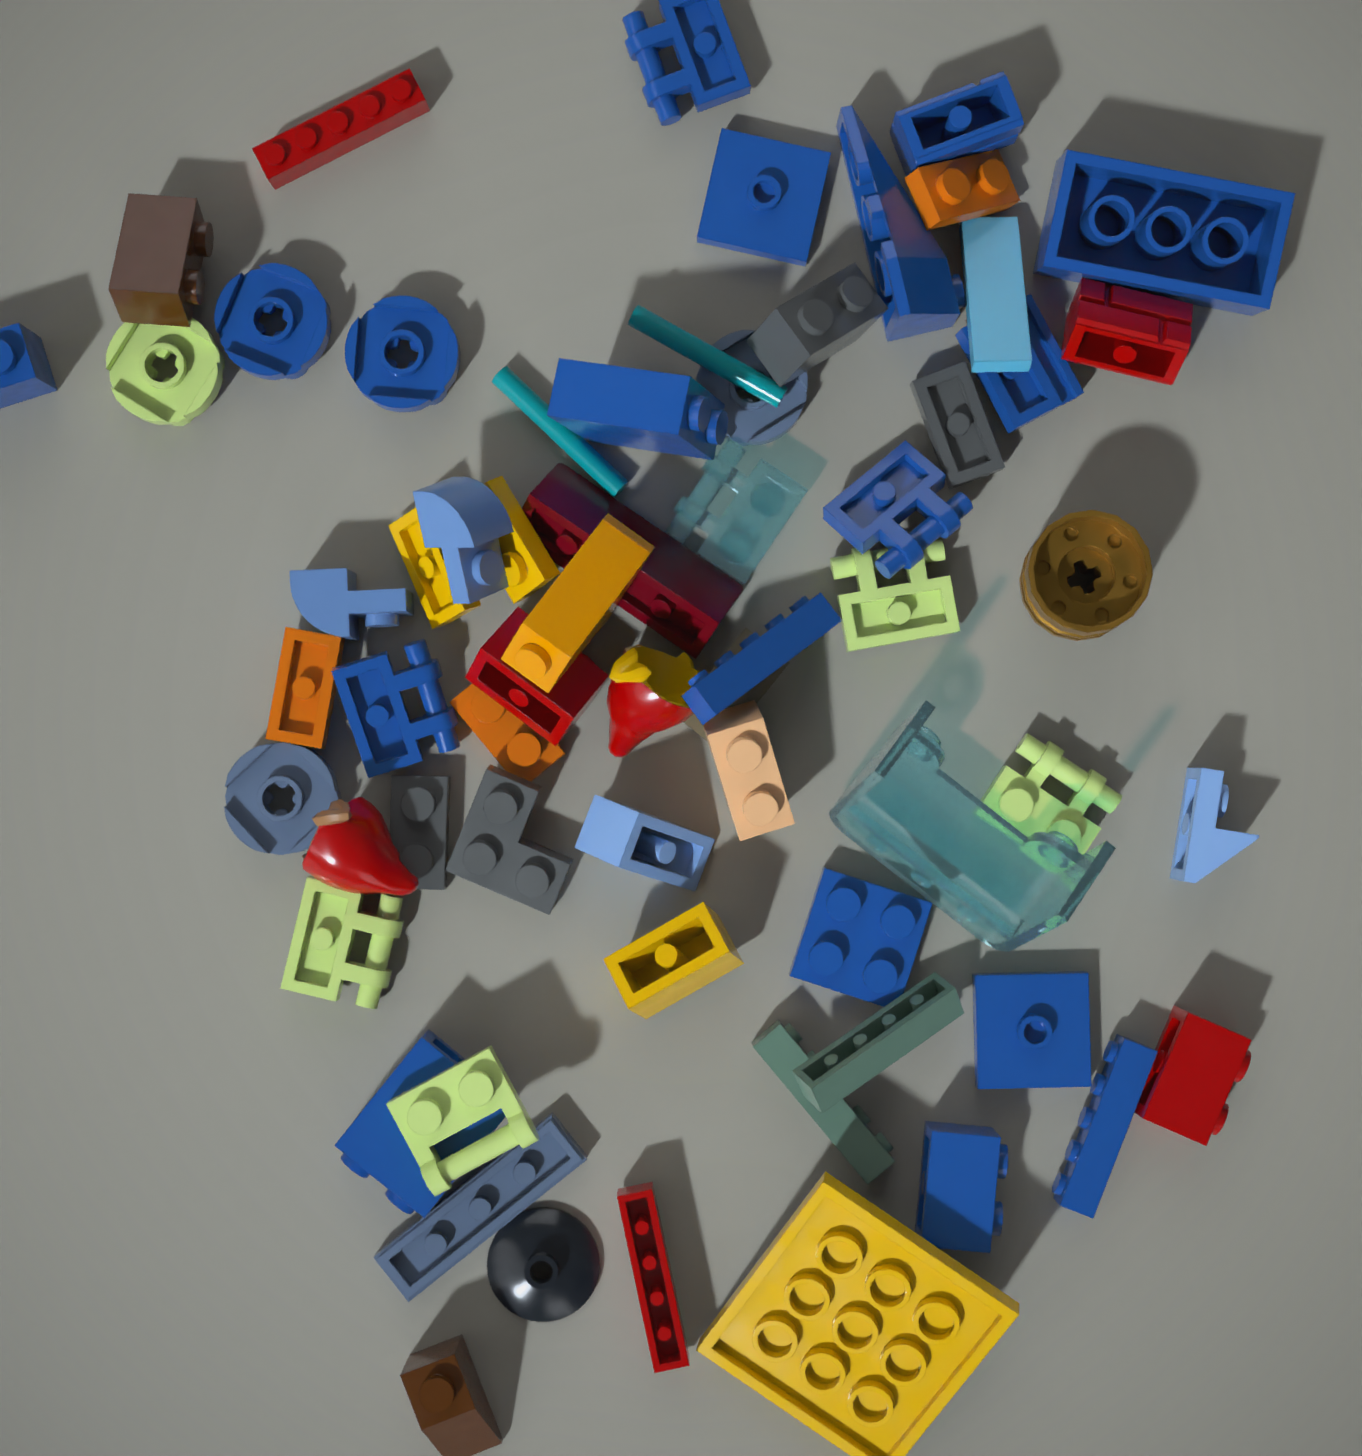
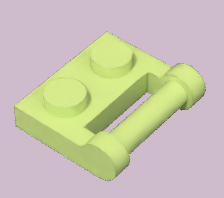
M492 1045L394 1097L386 1104L420 1167L427 1187L434 1196H438L452 1188L451 1181L517 1145L524 1149L539 1141L538 1132ZM502 1109L508 1120L507 1125L443 1160L440 1159L433 1145Z

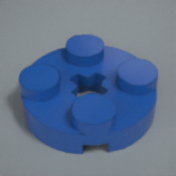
M268 263L259 265V269L251 270L245 275L242 273L238 274L223 288L215 307L214 322L216 332L220 336L225 352L237 366L255 377L267 380L284 378L292 380L300 378L307 372L309 367L320 359L328 345L331 334L329 304L307 275L288 265ZM276 308L283 309L282 318L287 322L286 328L283 331H276L273 336H266V327L259 322L260 317L263 313L272 315Z
M391 296L374 303V308L366 311L361 319L358 317L351 325L345 343L347 370L361 393L379 407L394 412H415L429 405H436L442 402L458 375L461 356L458 339L446 317L440 314L427 301L412 296ZM401 340L410 341V348L418 352L417 360L409 362L408 367L405 369H398L397 362L393 359H388L389 350L398 349Z

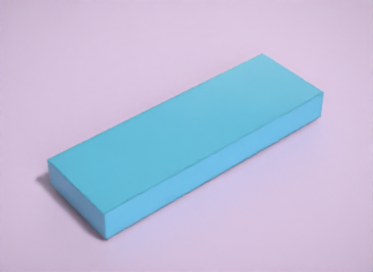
M979 217L960 223L959 234L971 373L1029 372L1032 354L1018 217Z

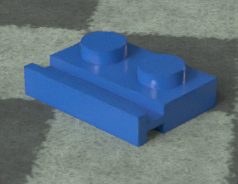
M1031 293L1026 295L1032 354L1029 372L976 373L1008 434L1052 412L1067 402L1075 400L1084 393L1068 361L1061 359L1062 350ZM965 326L955 336L970 362L968 327Z

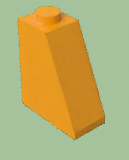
M608 513L523 621L501 660L549 693L609 619L655 547Z

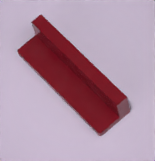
M558 463L529 493L522 507L553 562L563 569L608 513L655 547L620 600L618 606L695 659L704 649L727 612L743 591V586L563 463Z

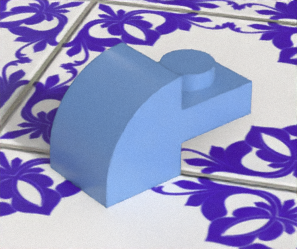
M451 477L413 491L425 548L442 549L453 604H471L509 587L498 538L514 531L506 509L494 492L483 483L469 477Z
M348 568L289 571L291 593L298 610L310 624L330 635L346 640L359 641L358 618H365V627L377 628L399 626V616H414L413 593L406 588L357 590L356 573Z

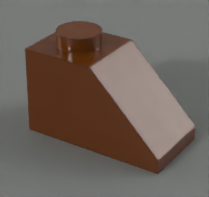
M462 1334L409 1355L400 1377L421 1431L442 1456H472L502 1444L503 1438Z

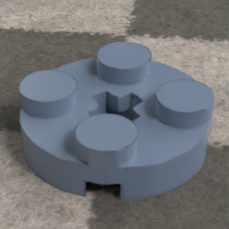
M755 330L735 331L722 337L712 345L773 379L746 342ZM700 366L696 376V381L725 404L724 410L728 415V428L725 439L736 446L763 445L781 438L797 423L806 403L807 371L784 385L788 390L778 408L763 400L753 402L750 398L742 400L736 393L741 389L740 387Z
M286 742L259 745L249 750L235 762L227 775L225 787H227L225 794L226 806H224L229 827L245 845L255 851L284 855L302 852L309 848L310 842L318 828L312 818L318 812L328 810L330 803L342 799L332 768L317 752L305 746ZM276 784L282 789L291 786L294 789L295 794L292 797V801L295 806L291 812L284 808L276 812L271 810L269 804L273 801L274 797L269 790L273 785Z

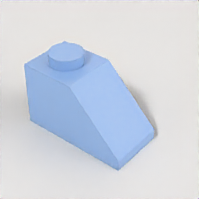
M595 794L574 848L616 867L695 892L715 839Z

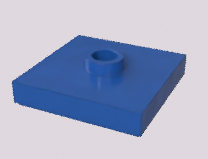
M721 128L698 229L697 243L806 267L831 152Z
M1088 972L972 973L975 1087L977 1089L1092 1087Z

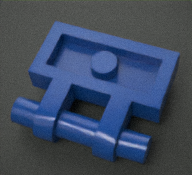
M659 0V10L664 22L652 27H648L643 11H634L623 17L622 21L628 38L625 40L630 59L637 61L646 83L642 89L647 105L650 108H655L662 126L674 124L682 118L676 98L690 92L698 113L750 94L751 85L719 0ZM673 45L682 70L666 75L658 52Z
M905 440L823 507V520L862 555L879 541L887 547L888 551L875 561V566L885 578L890 579L902 568L908 570L914 567L923 559V551L939 537L948 538L961 526L960 520L973 509V505L970 499L962 492H957L947 502L941 499L936 493L945 487L946 474ZM918 511L925 520L908 533L899 524L913 512Z
M425 639L416 640L403 646L410 666L394 672L387 651L332 668L331 672L368 778L423 761V755L417 739L433 734L439 753L449 752L461 746L454 727L459 723L453 706H447L439 682V678L443 676L437 658H431ZM417 686L426 714L410 720L401 691Z

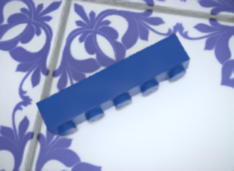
M821 592L811 600L806 595L789 607L792 614L784 618L780 613L764 625L767 632L762 636L754 632L739 644L743 649L739 653L734 655L731 650L714 662L717 669L710 674L704 669L688 681L691 688L681 697L702 725L842 621Z
M1116 1034L1114 1041L1110 1040L1103 1054V1060L1106 1063L1102 1073H1097L1092 1082L1090 1092L1093 1096L1089 1107H1083L1078 1118L1080 1130L1076 1140L1072 1139L1067 1146L1065 1160L1068 1161L1063 1173L1059 1172L1052 1186V1193H1055L1053 1198L1060 1206L1092 1219L1094 1218L1158 1051L1119 1034Z

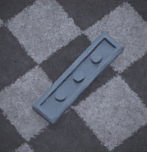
M553 1112L535 1126L539 1135V1141L524 1149L517 1145L494 1158L435 1205L425 1218L420 1217L375 1254L373 1258L408 1302L587 1160L588 1156Z

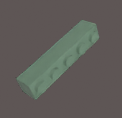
M934 972L795 1068L793 1073L803 1096L821 1113L837 1104L963 1015L964 1011L956 988Z
M778 1019L752 1041L753 1048L868 1185L895 1162L889 1153L894 1147L881 1132L874 1135L867 1126L871 1122L870 1118L858 1104L852 1108L845 1099H842L827 1111L821 1113L803 1096L793 1070L816 1055L813 1050L806 1053L799 1045L803 1038L790 1023L784 1026Z

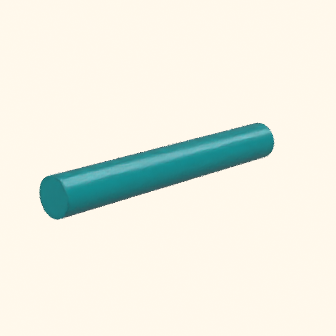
M640 305L636 306L628 321L630 327L778 408L788 390L786 386L779 387L775 380Z
M508 366L503 367L495 375L492 383L613 498L623 491L629 481L584 438L548 417L549 405Z

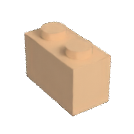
M755 700L724 709L705 723L703 728L739 840H746L795 824L764 718Z

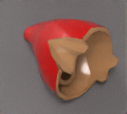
M363 797L354 798L349 802L339 799L331 802L328 810H322L312 818L318 828L310 842L307 853L302 856L303 870L317 880L336 889L358 894L381 893L404 896L413 893L419 885L418 878L409 872L401 862L399 852L393 845L383 816L371 802Z

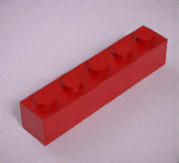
M409 68L253 147L252 150L268 181L276 190L429 112L430 109Z
M653 1181L619 1188L617 1199L654 1373L690 1366L689 1351Z

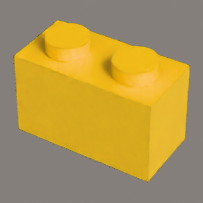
M704 902L603 959L627 1008L645 1019L744 964L719 915Z

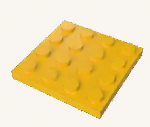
M825 1171L700 1337L696 1351L848 1455L905 1456L1019 1316V1303Z

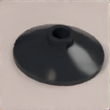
M537 1207L522 1211L497 1231L488 1252L487 1275L495 1296L510 1312L530 1321L551 1322L575 1313L590 1298L599 1277V1251L591 1232L578 1218L556 1208ZM537 1261H546L551 1265L553 1273L548 1278L540 1279L533 1274L531 1266Z

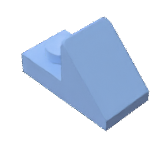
M1202 767L1187 768L1170 872L1171 879L1196 883L1259 838V835L1216 828L1217 817L1222 818L1224 816L1229 799L1228 785L1223 784L1224 771Z

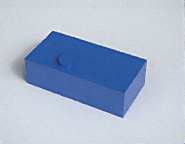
M1067 149L1055 163L1033 274L1078 283L1081 278L1164 296L1197 306L1253 316L1270 309L1295 193Z

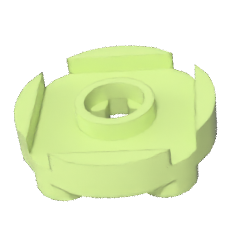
M194 318L191 320L190 327L125 322L116 331L109 343L106 353V369L109 370L112 392L117 401L126 410L144 421L157 425L171 424L174 426H184L208 409L221 388L225 358L218 349L210 332ZM171 353L176 355L177 359L174 364L178 369L176 375L173 378L166 377L162 382L155 381L158 371L151 366L155 358L159 357L166 360Z

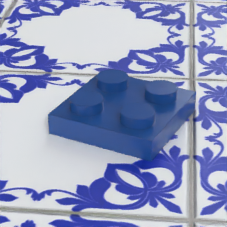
M823 867L789 976L885 1007L905 991L933 903Z

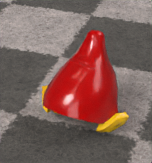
M635 645L625 648L621 657L614 662L609 675L611 682L607 695V707L610 715L608 748L612 755L615 757L627 756L649 736L672 728L686 721L694 714L681 696L691 688L688 681L697 675L699 671L694 669L693 661L685 652L675 658L649 647Z

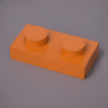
M999 149L918 167L904 178L927 231L1006 211L1020 201Z
M285 627L265 739L326 749L337 688L331 671L333 667L341 665L345 643L344 638Z
M474 684L469 685L449 702L507 772L532 782L566 754L559 744L555 747Z

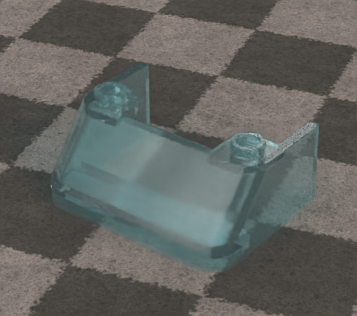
M926 700L895 729L830 810V819L843 834L980 941L999 951H1012L1068 922L1116 848L1108 841H1105L1082 855L1078 852L1077 845L1068 836L1060 832H1036L1027 837L939 769L945 760V754L941 748L940 738L931 729L923 726L936 708Z

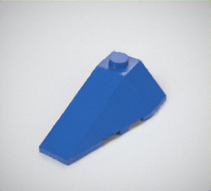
M853 106L841 107L836 128L874 288L889 308L881 316L887 342L953 327L960 315L959 309L965 307V293L959 274L951 275L945 254L930 230H926L920 214Z

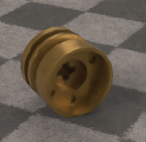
M1097 510L1068 513L1047 526L1024 558L1019 578L1022 602L1034 622L1053 636L1073 641L1099 638L1133 617L1147 598L1153 575L1149 548L1137 529L1117 515ZM1074 567H1078L1081 574L1091 573L1094 581L1087 587V594H1084L1080 586L1071 588L1067 580L1075 573Z

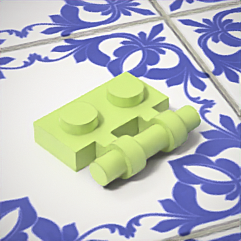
M938 538L923 551V559L914 567L908 570L905 569L908 583L877 588L875 573L879 571L875 566V561L887 552L888 548L871 551L869 549L863 555L856 548H851V554L830 558L833 579L855 576L858 586V592L837 596L846 652L960 632L951 576L931 579L927 577L926 563L945 560V548L942 538Z
M1026 733L1015 749V752L1032 762L1024 776L1008 766H1003L972 813L1064 874L1071 875L1101 830L1099 826L1085 818L1083 814L1092 803L1111 814L1120 803L1122 795L1105 784L1107 781L1106 777L1093 769L1086 772L1062 756L1064 750L1053 742L1048 741L1044 744L1029 733ZM1049 775L1074 790L1066 804L1040 788Z
M313 876L307 877L280 989L336 1002L340 999L343 983L346 980L360 984L355 1002L356 1005L377 1009L382 988H388L392 970L388 969L387 966L394 938H400L404 923L403 920L399 919L403 897L381 894L377 914L361 911L365 894L339 890L320 882ZM356 930L372 934L365 963L349 961Z

